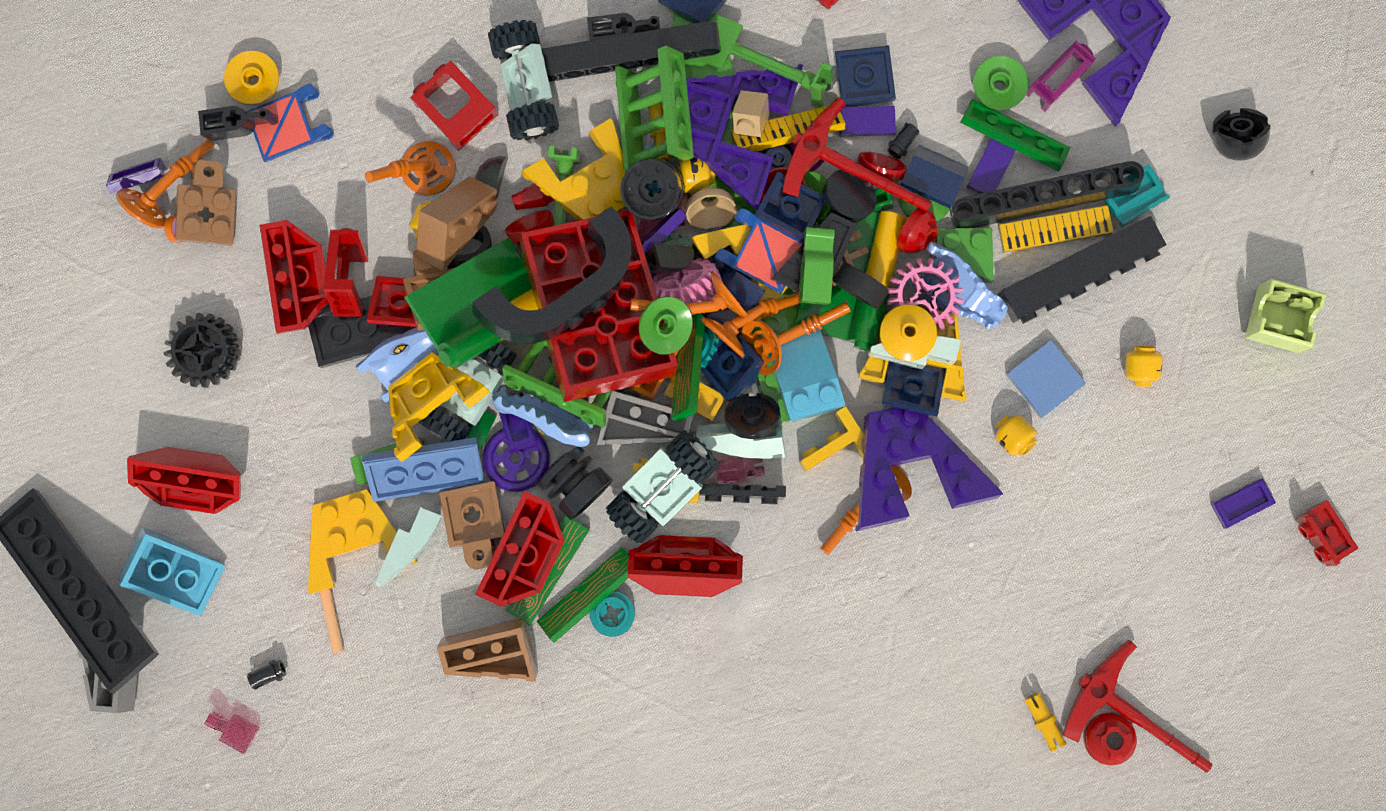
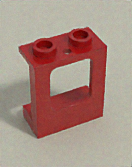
M449 61L446 65H440L433 72V77L426 83H420L413 90V95L410 97L414 105L422 110L458 151L499 115L495 106L452 61ZM452 78L467 93L470 101L452 118L446 119L427 99Z
M350 228L330 230L323 291L334 316L362 317L363 305L353 279H348L350 262H368V256L359 230Z

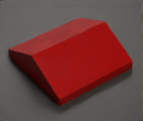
M376 276L366 319L367 323L417 327L412 310L404 298L407 296L403 284V279L405 278Z

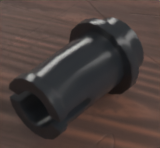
M906 122L895 139L888 142V153L897 159L908 154V147L920 133L918 128Z
M271 660L269 665L248 673L247 678L252 689L257 690L259 687L275 680L278 682L282 681L287 673L281 660Z

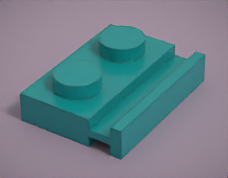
M1150 164L1143 167L1144 177L1139 189L1135 193L1104 200L1113 216L1119 221L1120 227L1170 198V195L1163 189L1164 186ZM1131 174L1124 178L1129 182L1136 181V178Z

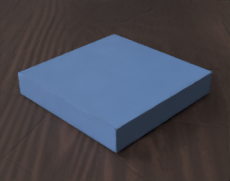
M1052 340L1048 341L1006 374L1040 418L1044 417L1086 384Z

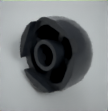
M1240 108V113L1230 114V109L1217 115L1213 121L1212 138L1213 144L1220 155L1231 160L1244 161L1258 156L1268 144L1271 126L1268 124V117L1258 110Z

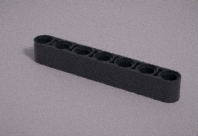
M706 21L542 48L541 50L548 81L553 82L614 72L617 66L633 69L657 65L659 61L658 49L664 46L684 53V60L716 55L721 52L718 23Z
M1127 161L957 199L952 206V223L956 228H977L1130 195L1139 189L1144 177V169L1138 162ZM1131 174L1136 178V181L1129 182L1124 179L1123 175ZM1104 180L1109 186L1101 188L1095 182ZM1076 186L1081 192L1073 194L1067 188ZM1042 192H1049L1054 198L1045 200L1040 194ZM1022 198L1026 201V204L1017 206L1012 200ZM987 204H995L999 209L995 212H990L985 209V206ZM968 210L971 215L967 218H962L957 212Z

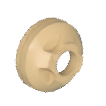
M704 187L696 192L686 204L688 222L692 226L703 230L726 226L734 219L737 212L733 196L719 188ZM706 197H717L714 201L711 202L702 201V199Z

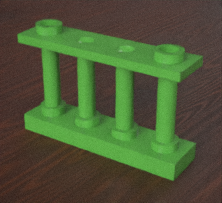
M664 46L659 48L658 64L638 73L621 66L615 67L624 171H627L628 168L639 161L657 158L667 153L684 161L694 158L684 53L671 47ZM660 76L661 89L639 98L638 84ZM663 101V116L641 124L640 110ZM665 127L666 142L644 150L643 136Z
M547 341L533 343L517 369L506 364L502 368L504 383L515 391L522 390L581 417L589 425L596 424L602 428L605 427L606 410L602 407L612 391L596 395L592 403L583 399L563 402L560 389L552 386L557 378L553 363L542 380L527 374L542 349L548 347Z

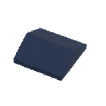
M918 145L900 186L951 209L969 167Z
M778 171L754 216L804 242L805 228L813 227L825 203L823 195L803 184L800 185L798 197L783 193L786 175Z
M726 265L719 272L723 284L745 312L756 307L765 293V289L746 275ZM728 307L723 311L719 309L715 312L701 313L705 318L715 320L721 324H724L726 321L730 322L733 318L739 316Z
M740 332L736 338L743 348L745 354L743 358L719 338V342L716 345L717 351L713 354V360H709L705 368L701 367L702 373L727 402H730L755 383L764 364L762 357Z
M890 361L883 389L882 404L937 417L945 369L926 365L923 369Z

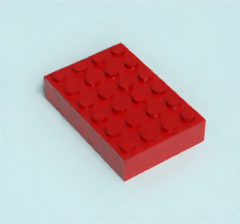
M629 210L617 212L627 226L631 239V257L622 285L607 300L606 306L599 312L593 313L591 311L584 316V321L575 329L571 330L568 328L556 337L546 340L563 402L673 377L678 367L674 353L658 354L649 350L644 345L639 334V321L643 311L630 310L631 299L653 301L658 297L635 220ZM593 218L521 233L520 248L538 310L554 302L602 266L604 262L603 254L587 233L589 221ZM663 319L659 323V328L664 325Z

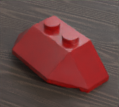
M288 220L261 224L259 226L276 334L304 330L328 304L323 291L326 268L323 245Z
M164 447L131 455L127 458L128 484L134 488L137 487L144 495L160 506L217 514L241 498V473L223 455Z
M523 492L475 595L502 607L541 593L565 542L550 502L529 492Z
M658 535L644 542L638 548L635 547L629 550L627 577L657 595L714 597L742 583L743 556L738 552L735 553L729 546L712 537Z

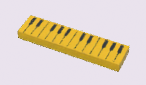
M827 106L768 120L761 137L734 134V129H731V137L735 146L755 152L792 143L796 134L799 132L804 134L808 126ZM840 112L833 121L828 133L845 129V121Z
M1108 205L1000 224L998 226L1003 253L1113 233Z

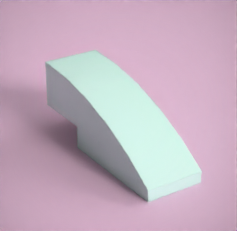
M937 336L932 350L923 358L915 361H901L892 357L884 349L882 343L872 346L869 349L868 356L923 369L926 366L927 359L953 365L957 359L961 340Z
M725 422L697 426L696 437L699 438L701 443L706 445V448L746 458L769 459L785 457L782 425H779L772 434L758 439H745L732 434L726 428Z
M420 507L410 532L398 529L378 574L375 586L382 587L398 576L417 558L433 536L440 522L441 515Z

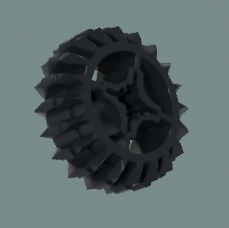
M197 313L195 320L188 315L185 318L186 325L180 321L176 322L179 330L177 332L170 330L169 334L173 336L172 341H164L165 345L171 347V350L163 352L164 356L171 357L166 365L167 367L174 368L172 375L175 377L181 376L180 382L184 384L190 381V386L195 388L199 384L203 388H208L210 381L213 385L217 386L220 384L219 376L225 380L229 379V375L226 372L227 369L231 371L236 370V367L231 364L232 361L241 360L240 356L234 354V351L242 349L241 345L234 343L238 340L239 336L231 333L233 326L230 324L224 325L225 320L221 317L215 320V316L210 313L206 317L201 313ZM206 329L214 330L219 335L222 344L211 343ZM193 334L192 342L185 346L186 341ZM204 346L207 348H211L207 349L206 351H203L202 355L194 353L199 352V350H203ZM221 355L219 361L212 367L213 359ZM184 357L194 358L199 372L191 371L186 365Z

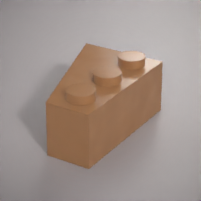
M469 176L419 210L416 258L444 271L494 214L497 208V189Z
M524 618L443 637L437 646L444 675L480 678L481 676H490L506 680L508 678L526 679V681L535 682L538 670Z

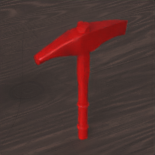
M836 98L808 126L804 134L799 132L794 137L793 145L797 147L787 170L783 193L798 197L803 177L819 159H822L849 174L883 189L884 192L886 191L910 203L911 206L914 205L925 212L928 211L932 203L931 201L892 182L891 179L888 180L856 161L826 146L828 132L832 123L846 105L841 98Z
M1127 640L1090 675L1086 673L1084 676H1081L1079 679L1081 689L1069 713L1063 736L1079 743L1088 720L1095 711L1107 704L1129 721L1162 741L1165 746H1169L1189 760L1191 764L1196 765L1205 773L1210 771L1213 766L1210 761L1114 693L1119 672L1127 658L1137 648L1131 640Z

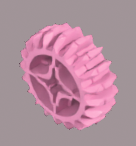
M698 258L692 260L691 264L679 272H656L653 274L652 281L658 298L665 296L674 297L685 304L714 300L712 297L716 294L710 273L714 271L721 280L719 271L710 260Z
M919 258L916 260L917 268H914L911 262L906 263L908 273L901 268L897 270L896 273L901 280L894 277L891 278L890 282L897 286V288H888V294L895 295V298L889 299L887 304H896L897 307L901 305L922 307L932 316L937 328L942 331L945 329L942 320L952 324L954 320L949 313L953 315H959L960 310L953 305L963 303L962 298L955 297L956 294L963 292V288H954L953 286L960 281L959 277H955L952 280L949 279L948 276L953 272L952 268H949L945 273L941 271L944 262L940 261L937 267L933 268V259L929 258L926 267H924L922 259ZM927 274L934 276L942 283L930 286L919 275ZM911 278L915 294L908 301L903 302V287L907 280ZM920 289L925 293L937 290L929 298L930 304L926 300H919L913 303L922 294L919 292ZM947 291V305L944 311L939 314L936 297L942 292ZM906 327L908 331L912 329V327Z

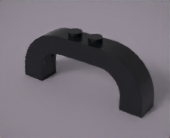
M611 206L589 221L587 233L600 248L604 262L595 273L548 306L539 310L520 309L511 304L498 287L495 286L472 302V313L491 333L515 343L530 344L543 342L556 337L568 328L571 330L575 329L584 321V316L591 311L597 313L606 306L607 300L618 291L626 277L631 257V239L623 219Z

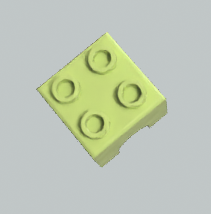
M1275 279L1267 280L1257 287L1245 339L1295 353L1312 349L1317 334L1312 332L1313 322L1319 310L1323 309L1326 294Z

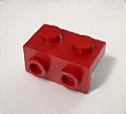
M1323 500L1296 517L1300 524L1298 525L1300 533L1305 539L1310 540L1315 548L1313 550L1314 555L1322 564L1337 566L1341 563V559L1359 549L1328 500Z

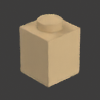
M741 90L732 112L734 134L762 136L769 117L768 94Z

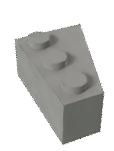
M615 390L611 392L606 410V425L604 428L601 427L597 445L671 442L681 431L690 432L695 413L677 422L671 419L672 405L621 390Z
M78 650V655L83 660L86 674L83 675L90 711L108 713L134 711L137 674L115 694L111 693Z

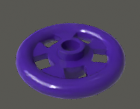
M502 428L488 440L483 453V465L489 479L495 481L496 486L510 492L526 491L536 486L544 477L549 467L550 454L545 440L535 430L533 432L537 445L511 453L507 447L502 456L495 451L501 442L507 444L504 429ZM530 452H538V464H530ZM519 453L521 455L519 463H512L511 456L513 454ZM501 462L509 470L504 476L496 469V466ZM527 469L529 477L517 481L515 473Z

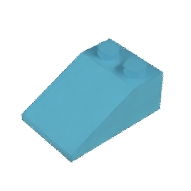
M817 328V332L811 331V335L804 334L780 345L782 360L780 367L774 374L789 424L842 409L846 405L821 330Z
M142 527L118 576V580L122 587L201 616L226 565L168 536Z

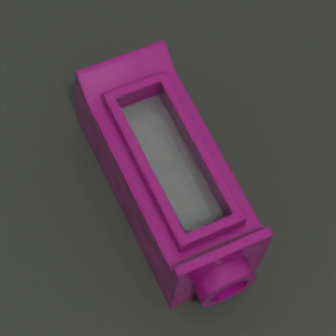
M1076 40L1029 87L1026 95L1030 97L1035 92L1045 102L1041 109L1046 112L1096 60L1092 50L1087 45L1080 44Z

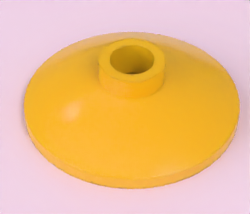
M245 51L236 55L228 63L224 73V84L228 93L236 101L246 105H256L267 101L275 93L279 84V71L274 61L268 55L259 51ZM253 77H258V82L255 85H251L250 80Z
M901 305L892 309L884 317L880 326V339L884 349L892 357L901 361H915L923 358L932 350L937 338V328L932 316L923 308L915 305ZM912 327L915 331L914 336L908 337L904 332L905 328Z

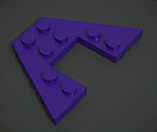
M1017 0L1048 41L1091 10L1110 32L1124 52L1084 80L1082 85L1116 127L1120 123L1138 83L1141 81L1171 16L1158 0Z
M798 64L795 68L802 71L803 64ZM767 69L765 71L749 70L736 72V75L724 77L710 75L702 79L696 77L686 78L694 156L704 161L712 172L757 210L774 157L728 144L721 140L735 100L737 101L741 90L768 94L769 111L788 116L798 83Z
M894 407L869 412L864 417L863 429L865 437L862 440L864 456L863 464L860 466L859 485L861 487V494L858 496L860 506L858 524L855 528L856 532L904 521L910 517L892 472V466L932 458L952 509L997 499L1003 495L1002 491L927 414Z

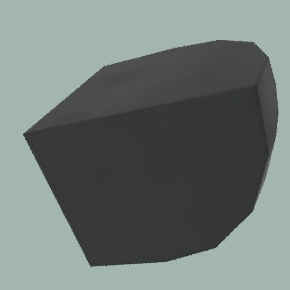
M505 156L487 159L480 165L475 175L476 180L497 189L496 199H498L508 157Z
M654 243L645 257L649 269H652L654 272H679L691 264L694 250L690 247Z

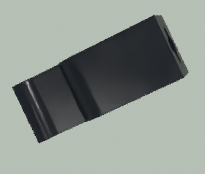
M628 13L587 17L590 40L660 29V21L657 16L637 21ZM627 26L628 32L622 33V27Z
M238 106L198 111L200 135L210 141L247 136L254 131L256 125L267 123L275 125L279 123L278 116L265 108L252 113Z

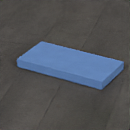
M476 437L424 445L403 462L394 455V450L362 455V463L373 502L485 483Z

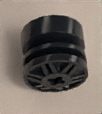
M652 158L639 161L628 168L622 178L620 192L623 203L631 213L639 218L652 220L664 217L679 207L684 199L685 183L683 175L676 165L665 159ZM658 181V187L662 190L652 194L653 189L649 187V184Z
M578 446L560 456L547 469L544 477L537 485L542 491L554 485L547 495L549 499H553L561 493L565 496L558 508L571 521L585 511L613 482V479L601 467L594 469L590 473L586 470L593 460L590 455L578 462L585 452L582 447Z

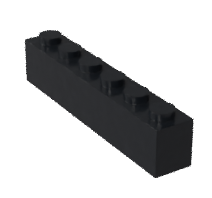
M1149 216L1001 290L998 296L1007 303V313L1012 323L1021 320L1022 324H1025L1038 317L1037 311L1046 308L1047 312L1062 305L1061 299L1069 295L1072 299H1075L1087 292L1085 287L1095 283L1096 287H1099L1112 280L1111 274L1119 271L1123 275L1136 268L1135 262L1144 258L1147 263L1161 255L1159 250L1167 244L1152 216Z

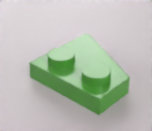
M992 228L939 229L936 236V244L952 250L963 258L977 276L983 278V281L988 283L994 281Z

